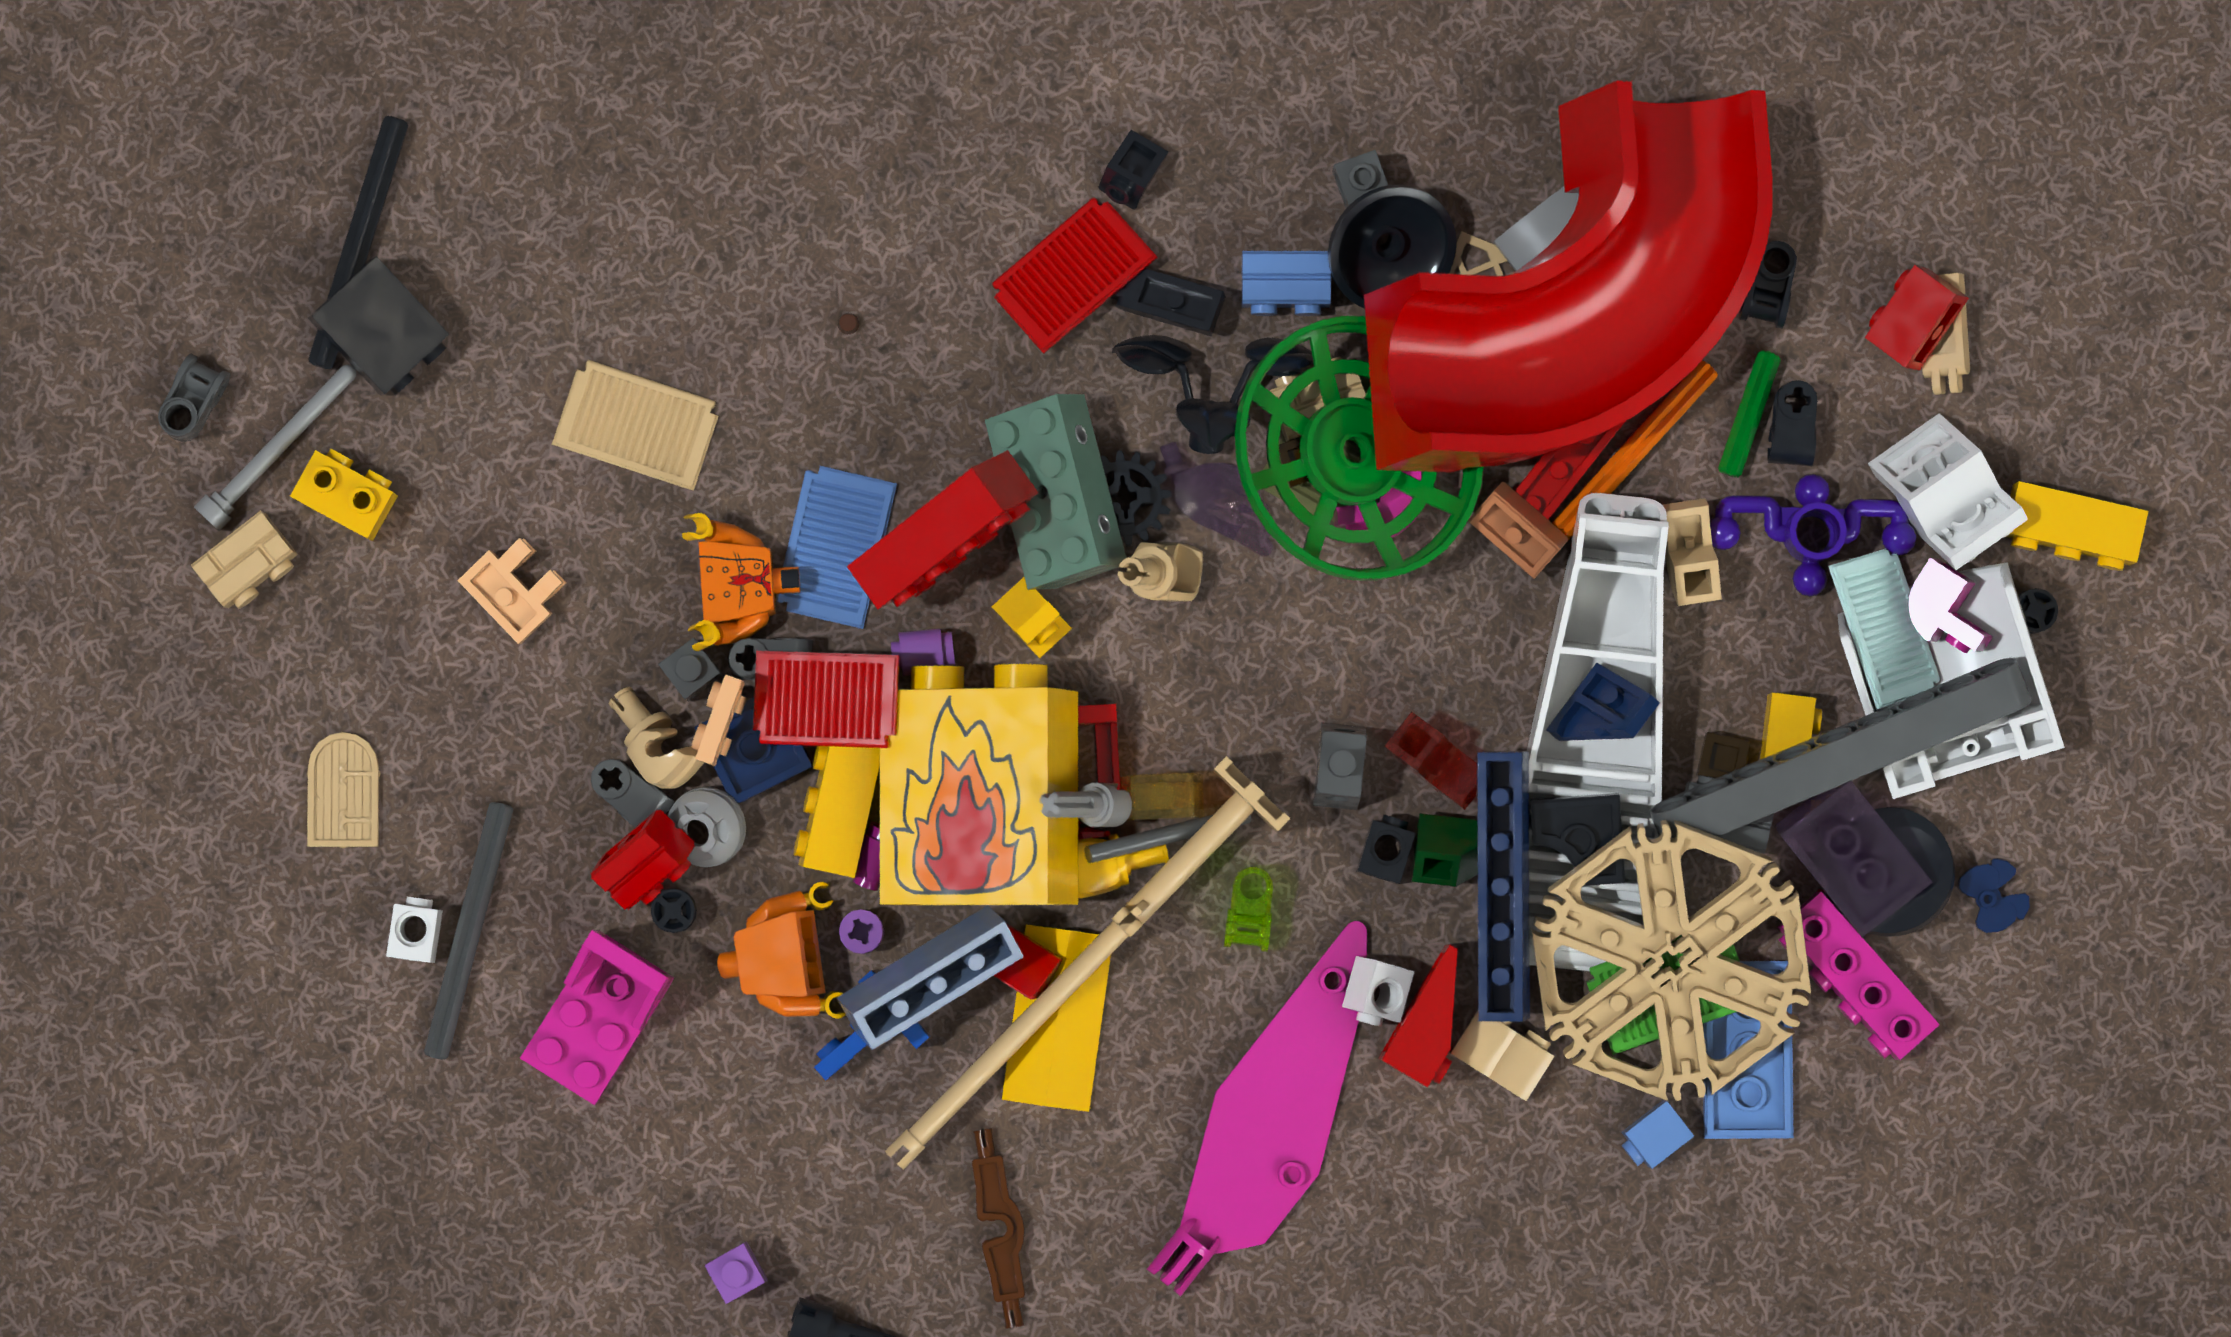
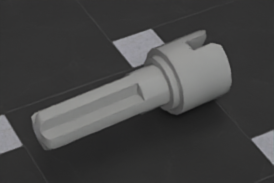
M1090 783L1085 785L1079 792L1054 791L1053 793H1044L1040 798V802L1043 804L1041 812L1044 816L1080 818L1083 823L1090 827H1117L1124 824L1130 816L1132 800L1127 791L1117 790V783Z

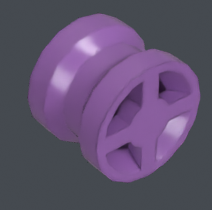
M860 909L852 911L844 917L840 923L839 935L841 942L847 949L855 953L864 954L872 952L879 947L884 937V926L876 914Z

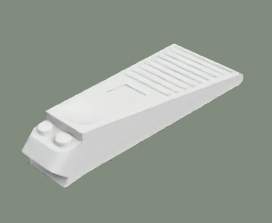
M1591 493L1584 496L1578 506L1571 553L1568 556L1527 751H1529L1530 965L1536 966L1531 928L1537 932L1550 933V931L1544 932L1539 930L1534 925V917L1551 919L1556 912L1553 908L1545 906L1542 898L1544 895H1552L1562 901L1563 898L1559 895L1548 893V888L1575 867L1564 854L1551 847L1533 845L1530 799L1619 793L1622 832L1631 826V839L1636 844L1639 842L1636 832L1637 825L1643 823L1648 838L1656 839L1659 837L1650 815V809L1662 801L1663 570L1669 522H1667L1666 509L1661 503L1653 499ZM1596 663L1650 693L1660 702L1634 738L1559 741L1546 731ZM1624 859L1625 883L1582 887L1581 897L1586 903L1643 924L1636 868L1630 860ZM1565 945L1558 947L1553 957L1555 968L1590 972V967L1606 962Z

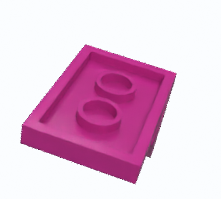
M591 930L564 981L565 987L520 1059L591 1104L596 1105L675 977L602 931Z

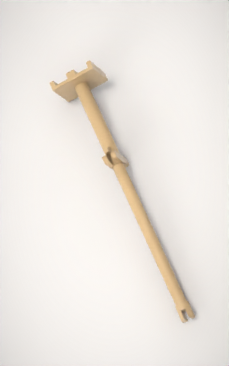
M1227 756L1214 768L1213 772L1235 793L1130 901L1114 915L1113 921L924 1115L909 1130L906 1129L885 1150L890 1158L903 1145L909 1150L897 1163L903 1170L925 1149L924 1145L1128 936L1132 937L1253 812L1261 817L1276 833L1291 819L1266 797L1265 793L1253 781L1251 782Z

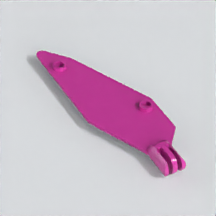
M1352 921L1346 925L1215 1092L1180 1227L1147 1268L1150 1273L1156 1274L1182 1242L1185 1243L1160 1277V1281L1168 1286L1181 1274L1197 1253L1199 1256L1174 1287V1292L1180 1297L1214 1254L1265 1244L1319 1175L1359 1022L1356 1020L1357 1011L1342 1007L1355 957L1367 958V929L1359 921ZM1330 972L1336 973L1339 978L1338 985L1333 989H1329L1324 982L1325 976Z

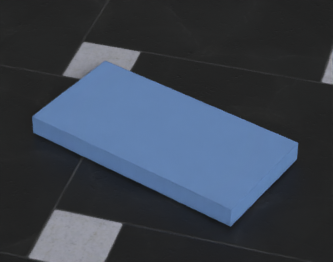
M1740 961L1743 964L1769 974L1783 972L1788 964V961ZM1792 1004L1787 1007L1789 1014H1792ZM1734 1012L1703 1023L1706 1053L1713 1059L1727 1057L1758 1033L1760 1021L1742 1013ZM1782 1020L1779 1022V1024H1781L1784 1027L1792 1028L1791 1026L1786 1025ZM1792 1036L1713 1095H1711L1710 1091L1711 1083L1709 1078L1703 1079L1706 1089L1705 1096L1703 1097L1704 1139L1793 1138Z

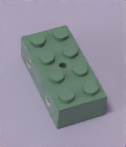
M1055 394L985 419L993 455L996 456L1008 450L1039 492V494L1026 503L1031 510L1011 524L1027 589H1056L1118 568L1119 564L1126 559L1085 395Z

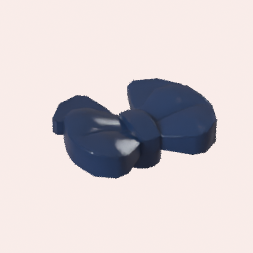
M1993 859L1991 860V865L1983 864L1972 867L1959 878V891L1974 898L1976 905L1979 907L1975 924L1976 928L1984 933L2002 931L2015 922L2016 918L2023 920L2030 908L2029 896L2025 893L2001 897L1998 888L2006 884L2016 874V868L2008 861Z

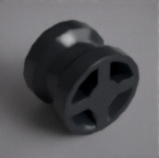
M2039 588L2029 589L2018 595L2030 634L2045 631L2057 620V602L2053 595L2046 590Z
M672 888L664 890L652 902V920L658 928L665 932L678 933L685 931L692 926L696 919V903L691 895L683 890Z

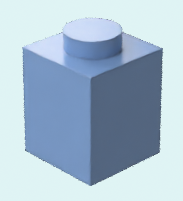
M1662 1100L1622 1131L1627 1141L1621 1146L1637 1166L1645 1162L1649 1168L1653 1169L1693 1138L1694 1135L1668 1101Z

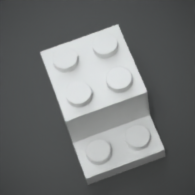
M1940 413L1868 463L1875 477L1896 496L1916 533L1955 570L1974 560L1984 550L2001 538L2008 536L2014 529L2028 520L2023 508L2000 488L1982 451Z

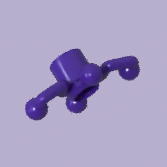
M1816 474L1805 475L1796 484L1795 496L1803 506L1802 508L1780 507L1776 500L1767 496L1732 495L1719 501L1715 509V518L1710 520L1712 546L1716 549L1727 550L1737 544L1741 534L1740 526L1732 518V513H1764V528L1767 535L1774 541L1784 542L1790 555L1802 562L1794 571L1793 584L1799 593L1809 597L1817 596L1823 592L1827 585V573L1819 565V562L1837 553L1843 544L1856 540L1860 534L1861 516L1891 518V523L1883 530L1882 542L1886 550L1892 554L1904 555L1912 551L1916 544L1917 536L1912 525L1908 523L1907 514L1897 501L1857 499L1850 502L1845 509H1836L1830 504H1825L1829 498V485L1824 478ZM1803 518H1819L1828 527L1829 541L1820 552L1808 551L1797 539V523Z

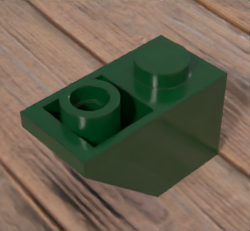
M1419 813L1414 844L1412 882L1457 887L1478 875V820Z

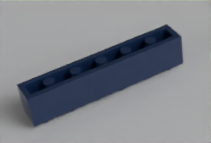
M1529 751L1477 752L1478 1021L1524 1022L1530 1018Z

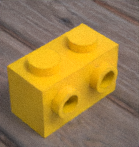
M331 448L327 455L315 450L290 497L373 542L398 497L397 494L388 490L392 482L370 469L365 477L353 471L350 467L354 461Z

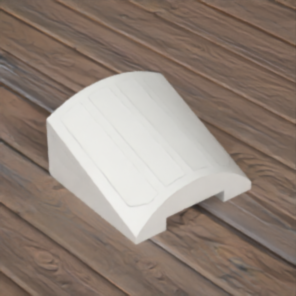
M2008 562L1959 571L1974 581L1975 585L1957 613L1992 635L1993 638L1984 651L1970 649L1968 654L1949 644L1945 640L1948 635L1945 631L1938 642H1928L1940 677V681L1934 683V686L2000 659L2016 658L2032 701L2029 705L2014 713L1883 767L1893 799L1935 787L1936 780L2016 756H2020L2022 761L2064 748ZM1844 612L1837 614L1841 642L1865 715H1868L1885 707L1876 708Z

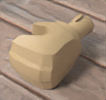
M1141 542L1131 558L1128 557L1119 564V567L1127 568V571H1118V577L1123 584L1130 586L1133 592L1142 598L1168 602L1192 601L1198 594L1200 587L1203 551L1182 543Z

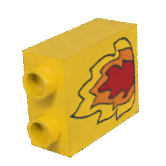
M1042 664L994 665V688L964 689V667L962 666L911 667V690H898L896 736L888 735L889 747L887 749L880 748V905H1078V818L1046 817L1041 812L1043 804L1040 802V798L1044 793H1053L1054 791L1078 792V691L1048 687V665Z

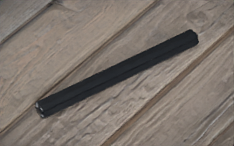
M385 116L383 118L327 300L366 264L408 130V123L402 119L392 116ZM317 329L308 361L314 366L332 369L338 350Z

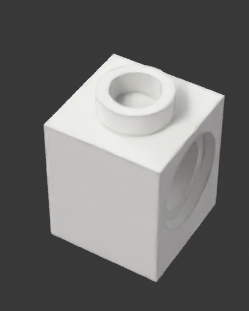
M407 897L406 905L394 904L386 957L435 963L443 910L432 909L433 900ZM414 916L422 918L427 928L425 936L417 942L409 940L404 931L406 922Z
M1356 956L1342 1007L1357 1011L1356 1020L1382 1027L1384 1019L1400 1023L1414 971ZM1379 985L1380 994L1378 999L1374 1001V992Z

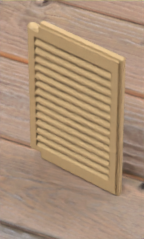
M588 360L585 372L576 370L552 445L694 491L719 416L711 413L716 404L713 400Z

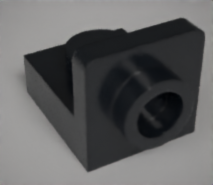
M1130 130L1107 165L1098 186L1099 190L1107 194L1112 201L1124 204L1135 210L1145 190L1164 163L1169 151Z

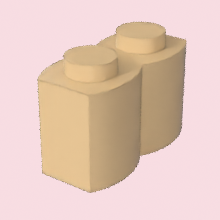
M1477 1010L1451 1051V1054L1527 1101L1555 1057L1547 1052L1551 1043L1530 1030L1523 1037L1509 1028L1512 1022L1478 1021Z

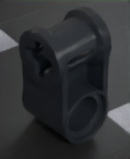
M1783 241L1767 243L1756 279L1740 308V320L1746 321L1748 317L1773 322L1776 328H1783L1789 309L1791 286L1797 263L1795 251L1789 244ZM1776 250L1784 256L1786 267L1782 273L1774 274L1765 268L1764 256L1766 252ZM1756 302L1763 303V304H1767V305H1772V306H1774V308H1773V307L1764 306V305H1760V304H1757Z
M1801 380L1791 381L1780 387L1775 394L1768 442H1772L1771 448H1768L1767 452L1768 463L1813 466L1816 450L1815 424L1818 401L1814 388L1807 382ZM1794 389L1799 390L1800 398L1806 399V405L1799 407L1797 413L1792 412L1791 404L1785 403V397L1792 395Z

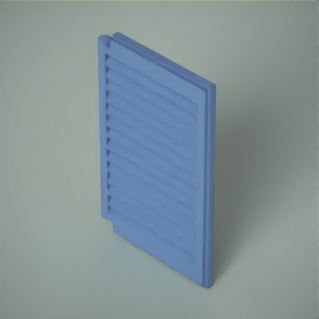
M820 466L818 474L811 470H806L783 567L799 566L801 592L776 594L775 601L778 603L787 602V612L863 629L870 598L847 566L885 537L897 484Z

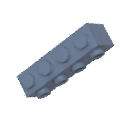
M987 905L838 996L837 1000L856 1034L873 1050L1024 956L1006 922Z

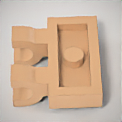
M521 538L500 558L492 550H488L457 580L518 644H522L552 615L544 603L567 583L555 570H549L529 590L513 572L537 551L526 539L522 540Z
M725 675L722 683L714 682L706 704L707 707L713 708L707 725L699 724L691 746L692 749L698 750L695 757L696 760L716 766L719 755L727 756L732 742L731 739L726 738L734 713L741 715L747 700L746 697L741 696L745 685L744 681Z

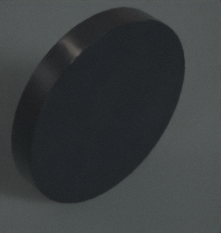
M1894 807L1878 808L1856 816L1837 833L1826 856L1825 882L1834 905L1852 925L1873 935L1901 936L1925 927L1942 912L1954 887L1955 863L1945 837L1927 818L1907 809Z

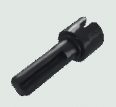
M802 1297L798 1299L791 1319L793 1325L787 1334V1337H896L836 1318L837 1313L834 1312V1307Z

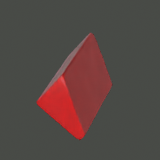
M1007 924L1024 957L993 976L1025 997L1032 1000L1037 999L1048 988L1063 959Z

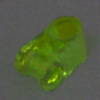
M1255 865L1246 866L1240 869L1234 877L1230 908L1227 911L1224 947L1230 948L1232 944L1260 947L1262 952H1268L1272 913L1270 911L1273 882L1268 872L1261 867ZM1248 874H1258L1265 880V890L1257 898H1248L1240 890L1241 880ZM1237 928L1258 929V932L1240 931Z

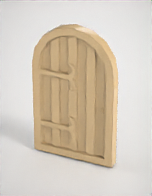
M346 732L331 734L318 742L310 754L307 771V847H379V777L381 773L376 752L369 742L356 734Z

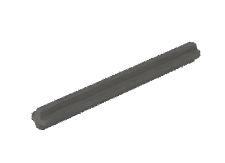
M491 802L488 806L424 1049L425 1055L432 1058L444 1060L449 1056L513 813V808L507 804Z

